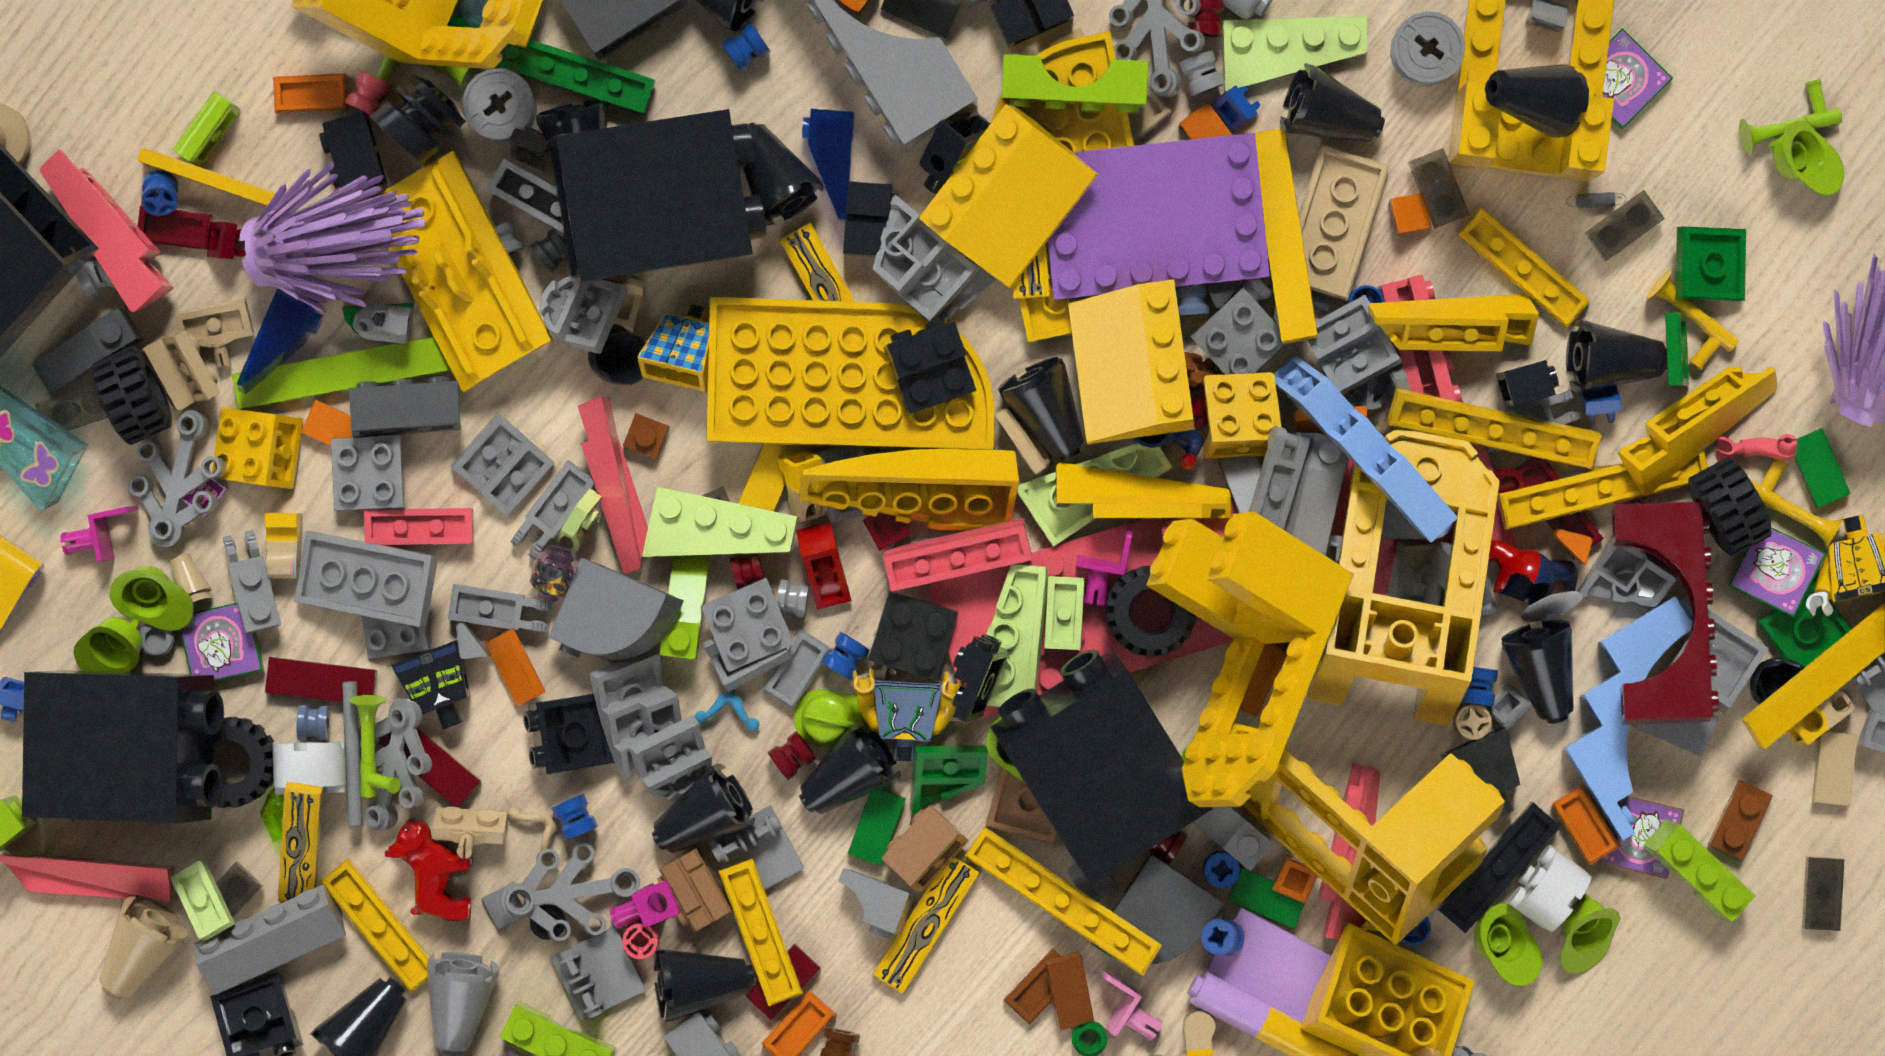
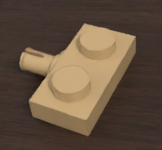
M246 298L178 311L174 314L178 331L186 330L188 334L195 337L199 346L212 347L217 368L222 367L223 364L224 367L231 365L226 344L234 339L253 336L254 334Z
M453 806L446 808L436 807L432 824V839L459 843L457 855L463 858L465 851V859L469 858L472 855L473 845L484 843L504 844L508 825V812H499L492 809H460Z

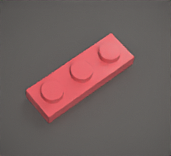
M473 508L364 509V542L379 545L474 544Z

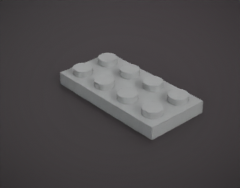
M306 531L294 602L416 627H426L438 556Z

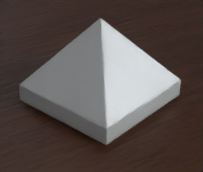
M1510 685L1494 701V706H1488L1486 710L1508 730L1525 715L1532 704Z

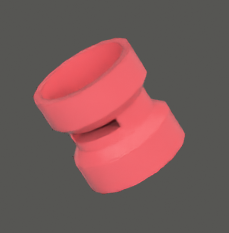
M359 70L355 79L358 92L353 91L349 93L345 103L371 115L380 105L377 102L378 99L382 100L383 97L387 96L392 85Z
M642 920L631 924L625 931L622 939L623 948L632 958H648L659 946L660 934L654 924L645 928Z

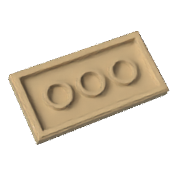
M1325 144L1320 145L1299 212L1312 292L1343 302L1348 301L1390 165Z

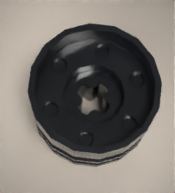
M410 71L404 78L416 88L414 92L410 95L398 84L395 90L404 103L399 107L393 102L384 99L369 117L415 159L426 166L441 150L438 143L432 137L434 132L438 131L451 139L454 134L443 124L444 121L450 118L461 128L466 120L461 117L455 103L431 81L419 77Z

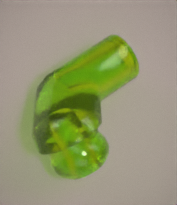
M275 789L267 794L260 810V817L273 843L282 837L284 794L276 795Z

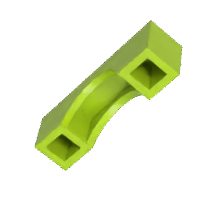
M1004 54L1001 98L1003 101H1009V105L1018 108H1031V102L1045 103V109L1067 110V104H1081L1082 111L1102 112L1103 106H1118L1117 112L1135 114L1139 113V107L1147 108L1149 61L1112 59L1107 71L1097 81L1089 85L1073 87L1053 79L1044 68L1040 56Z

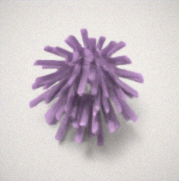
M334 162L329 163L310 181L307 178L310 176L311 169H307L287 192L286 184L280 185L261 215L249 219L244 224L239 242L245 241L247 258L241 259L243 267L256 285L259 287L265 285L271 288L277 287L296 300L299 299L322 313H326L324 307L310 298L321 303H327V300L324 298L327 297L335 301L339 299L366 307L362 300L352 297L354 294L363 295L364 291L360 288L310 276H335L386 282L390 279V276L386 274L407 273L408 270L403 267L381 268L380 266L361 265L394 264L400 260L397 256L419 253L415 249L387 251L383 248L417 244L419 237L416 235L392 237L391 234L425 226L423 218L406 221L424 216V210L421 208L409 211L401 209L409 207L413 201H408L409 196L406 194L396 196L397 190L349 205L382 191V188L377 186L362 192L363 189L381 182L384 177L383 175L368 180L366 176H361L313 205L295 212L337 179L338 174H333L315 188L313 187L333 169Z
M1875 253L1872 257L1864 301V284L1862 282L1857 284L1853 341L1852 314L1848 313V305L1845 301H1842L1840 310L1839 293L1834 289L1839 366L1830 326L1827 322L1823 321L1826 338L1824 348L1835 387L1830 403L1837 402L1841 405L1838 411L1840 414L1868 427H1872L1874 421L1885 423V271L1881 272L1880 267L1876 268L1878 258Z

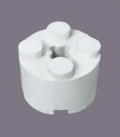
M345 741L273 744V783L275 794H284L287 781L323 787L324 793L346 792Z
M1548 845L1540 854L1536 867L1528 865L1521 873L1517 882L1522 886H1519L1508 900V904L1541 928L1553 932L1571 914L1573 909L1570 907L1575 899L1581 900L1590 884L1591 875L1551 845Z

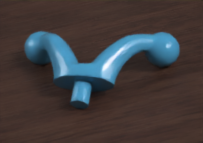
M735 689L727 692V694H719L715 703L706 712L698 711L694 716L699 724L702 725L725 705H732L748 731L755 732L760 726L757 719L748 717L743 706V699L734 695Z

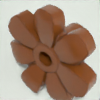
M1184 352L1190 391L1199 384L1203 385V379L1206 375H1219L1214 371L1216 365L1210 358L1203 362V357L1200 354Z

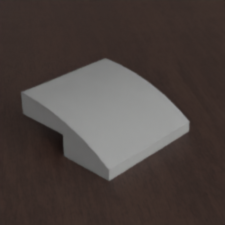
M1366 295L1317 320L1319 338L1307 340L1328 379L1342 395L1402 363L1389 337L1374 322L1369 313L1368 307L1370 303Z
M497 412L450 466L475 487L481 495L508 516L552 467L554 461Z

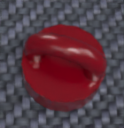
M1500 466L1493 471L1500 481L1498 494L1525 488V479L1519 471L1505 466Z

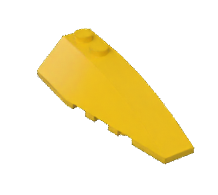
M922 449L878 453L839 460L804 469L802 471L799 500L841 510L848 506L856 507L862 510V514L875 517L878 512L894 515L896 521L908 524L911 519L927 522L928 528L936 530L968 531L1012 521L1019 484L1015 451Z

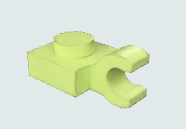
M589 489L574 507L565 524L555 536L554 541L558 543L563 536H567L573 541L570 552L573 554L577 552L585 541L582 527L588 530L597 518L599 512L594 508L602 496Z

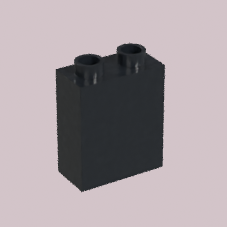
M729 109L556 135L548 140L572 284L743 257L753 254L751 240L765 238L766 236L765 216L759 195L743 196L739 168L754 165L751 133L747 123L732 125Z
M1 143L0 358L99 249Z
M1088 650L1076 655L1061 668L1060 675L1063 681L1041 695H1038L1037 691L1032 688L1013 695L998 710L1002 719L990 726L1090 886L1213 809V807H1198L1188 801L1182 773L1184 760L1129 671L1113 650H1110L1103 656H1100L1097 650Z
M73 670L24 672L22 817L171 824L212 820V808L220 801L223 790L222 773L219 767L213 764V735L220 730L224 719L222 697L217 691H214V675Z

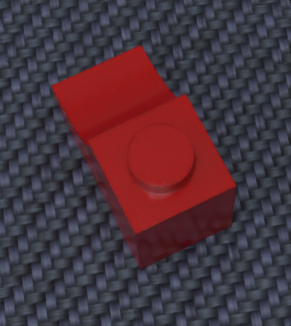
M831 521L796 530L802 560L817 610L852 601Z

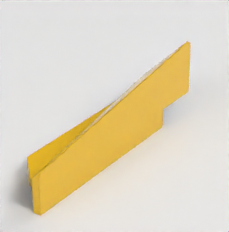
M1526 294L1370 303L1368 307L1374 322L1383 329L1399 350L1502 352L1504 341L1532 345L1539 316L1538 311Z
M1728 367L1645 422L1646 433L1649 435L1618 451V456L1640 492L1644 496H1648L1717 440L1718 437L1777 390L1776 370L1773 367H1767V370L1762 373H1744L1742 367Z
M1063 462L1058 463L1056 466V504H1092V518H1231V492L1229 489Z

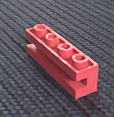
M1423 274L1378 286V290L1382 293L1385 302L1435 299L1432 283L1430 280L1424 281ZM1393 344L1402 361L1401 365L1408 377L1412 392L1463 402L1459 386H1452L1449 372L1453 371L1454 367L1449 351L1399 350Z
M1024 518L884 549L883 560L890 589L893 592L1031 561L1032 551Z

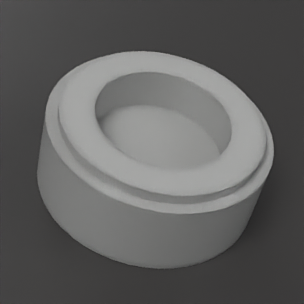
M145 624L140 630L143 638L141 650L147 655L153 657L164 656L173 649L176 642L174 631L158 629L148 624Z

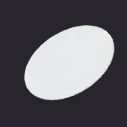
M1568 591L1545 597L1526 608L1521 618L1526 622H1538L1554 618L1577 606L1581 602L1583 595L1580 592Z

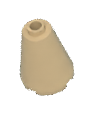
M130 896L124 900L120 908L99 977V982L103 986L102 990L112 998L130 997L180 947L188 936V928L185 926L182 931L177 925L180 918L165 906L151 899L144 898L142 903L133 902L136 896Z

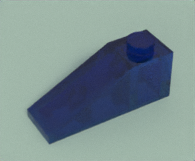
M811 108L810 117H803L802 138L808 139V146L838 220L846 222L855 114L851 111Z
M277 288L236 383L239 392L247 394L305 345L310 334L316 335L319 331L324 315L320 314V311L299 299L296 300Z

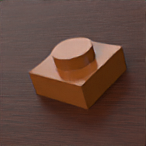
M635 413L623 446L657 459L670 426Z

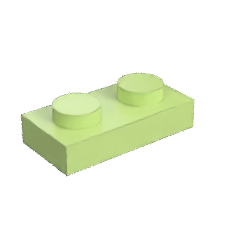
M1048 576L1044 648L1080 650L1084 578Z
M199 860L171 877V881L199 940L205 942L235 924L205 861Z

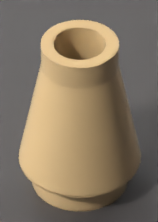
M183 554L170 561L175 583L189 594L194 608L208 603L212 599L209 593L212 589L193 562L191 555Z

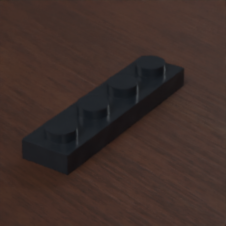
M1531 801L1486 852L1482 864L1453 890L1437 909L1466 934L1560 825Z

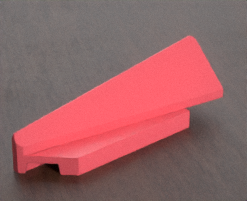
M58 149L41 166L40 172L68 216L99 248L94 256L131 312H137L171 292L174 287L150 263L161 251L83 167L78 169L67 155Z
M601 396L577 406L588 440L582 442L581 446L597 494L602 496L600 503L623 573L627 574L642 569L641 557L648 526L617 435L610 397Z
M1352 763L1343 801L1352 809L1361 811L1367 817L1369 824L1373 826L1376 822L1380 771L1375 768ZM1334 832L1330 850L1337 856L1346 858L1353 865L1357 851ZM1323 880L1321 881L1318 897L1331 901L1323 935L1326 938L1339 940L1346 924L1350 923L1360 928L1366 919Z
M14 853L0 854V862L11 870L29 892L112 898L136 896L134 899L143 896L164 902H172L173 883L171 877L174 876V866Z

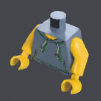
M869 668L870 676L867 679H859L857 671L854 670L852 676L853 685L856 689L858 710L869 729L879 733L880 739H894L893 760L914 761L915 741H930L931 736L941 734L955 713L956 707L953 706L954 697L960 686H964V682L961 680L958 684L949 683V673L944 674L942 683L879 680L874 678V671Z

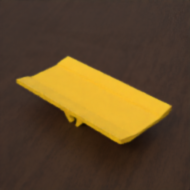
M456 151L436 159L377 195L380 196L397 190L396 196L406 194L409 196L408 201H413L409 207L401 209L404 211L418 208L424 210V216L406 220L411 221L423 218L425 220L424 227L391 234L392 237L416 235L419 237V242L417 244L390 247L388 249L389 251L415 249L419 252L414 255L397 256L400 260L396 265L398 268L403 267L408 270L402 276L463 393L529 353L554 341Z

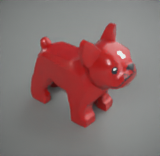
M416 818L407 820L405 825L399 830L395 843L385 851V857L400 858L413 868L415 875V906L411 908V914H427L441 917L447 921L469 919L471 915V897H463L460 900H456L445 890L453 872L470 870L473 864V848L472 855L469 858L465 859V851L463 858H460L456 851L432 839L431 830L426 822Z

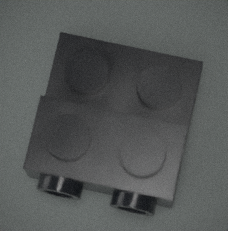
M944 318L924 324L926 331L913 336L910 329L890 336L892 343L883 347L907 415L977 391L965 359L966 352L955 321L947 324Z
M982 634L981 637L974 636L972 642L968 643L966 648L962 646L959 649L953 666L957 668L954 678L965 682L966 686H960L954 697L953 706L957 708L953 717L969 722L983 716L1009 653V650L1000 647L1002 644L1001 640L987 634Z
M594 693L528 704L529 711L524 712L523 721L526 732L532 733L534 747L529 748V760L533 769L538 768L539 775L615 763L601 724Z
M278 972L210 996L227 1056H293L296 1054L295 1048L304 1045L295 1012L290 1008L282 976Z

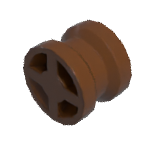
M825 1028L824 1036L827 1041L826 1046L821 1049L820 1056H856L853 1051L855 1044L859 1042L860 1034L843 1029Z

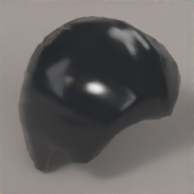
M611 329L601 354L588 352L589 365L598 377L609 383L617 385H633L643 379L638 355L646 342L643 338L631 335L626 331Z
M1770 658L1762 661L1750 679L1749 688L1752 698L1760 705L1805 667L1787 658Z

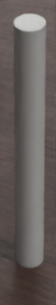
M357 681L342 682L348 826H360L363 824L362 799L360 796L358 708L349 702L350 698L357 696Z

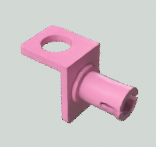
M1102 969L1100 974L1104 979L1127 993L1105 1028L1116 1037L1122 1027L1127 1025L1146 1037L1147 1040H1153L1157 1034L1145 1025L1147 1024L1159 1032L1162 1021L1137 1007L1142 996L1136 989Z

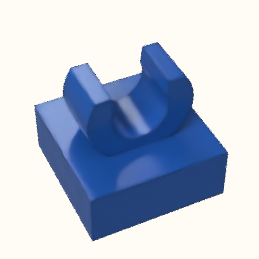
M1235 85L1211 104L1214 111L1231 133L1237 131L1258 114L1256 110L1260 107V103L1256 101L1251 105L1243 95L1249 90L1247 86L1238 88Z
M1617 386L1580 393V401L1590 425H1595L1596 414L1606 413L1608 422L1613 423L1615 413L1621 412V397Z
M5 676L1 679L0 705H3L1 719L15 722L17 715L24 711V681Z

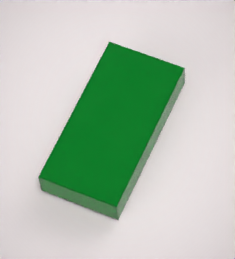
M1823 428L1796 438L1798 444L1794 460L1815 508H1820L1851 494Z
M883 789L870 793L847 854L881 866L883 862L881 858L886 853V847L890 843L906 798Z
M1241 867L1238 880L1234 883L1228 901L1295 929L1305 903L1272 890L1275 883L1274 880Z

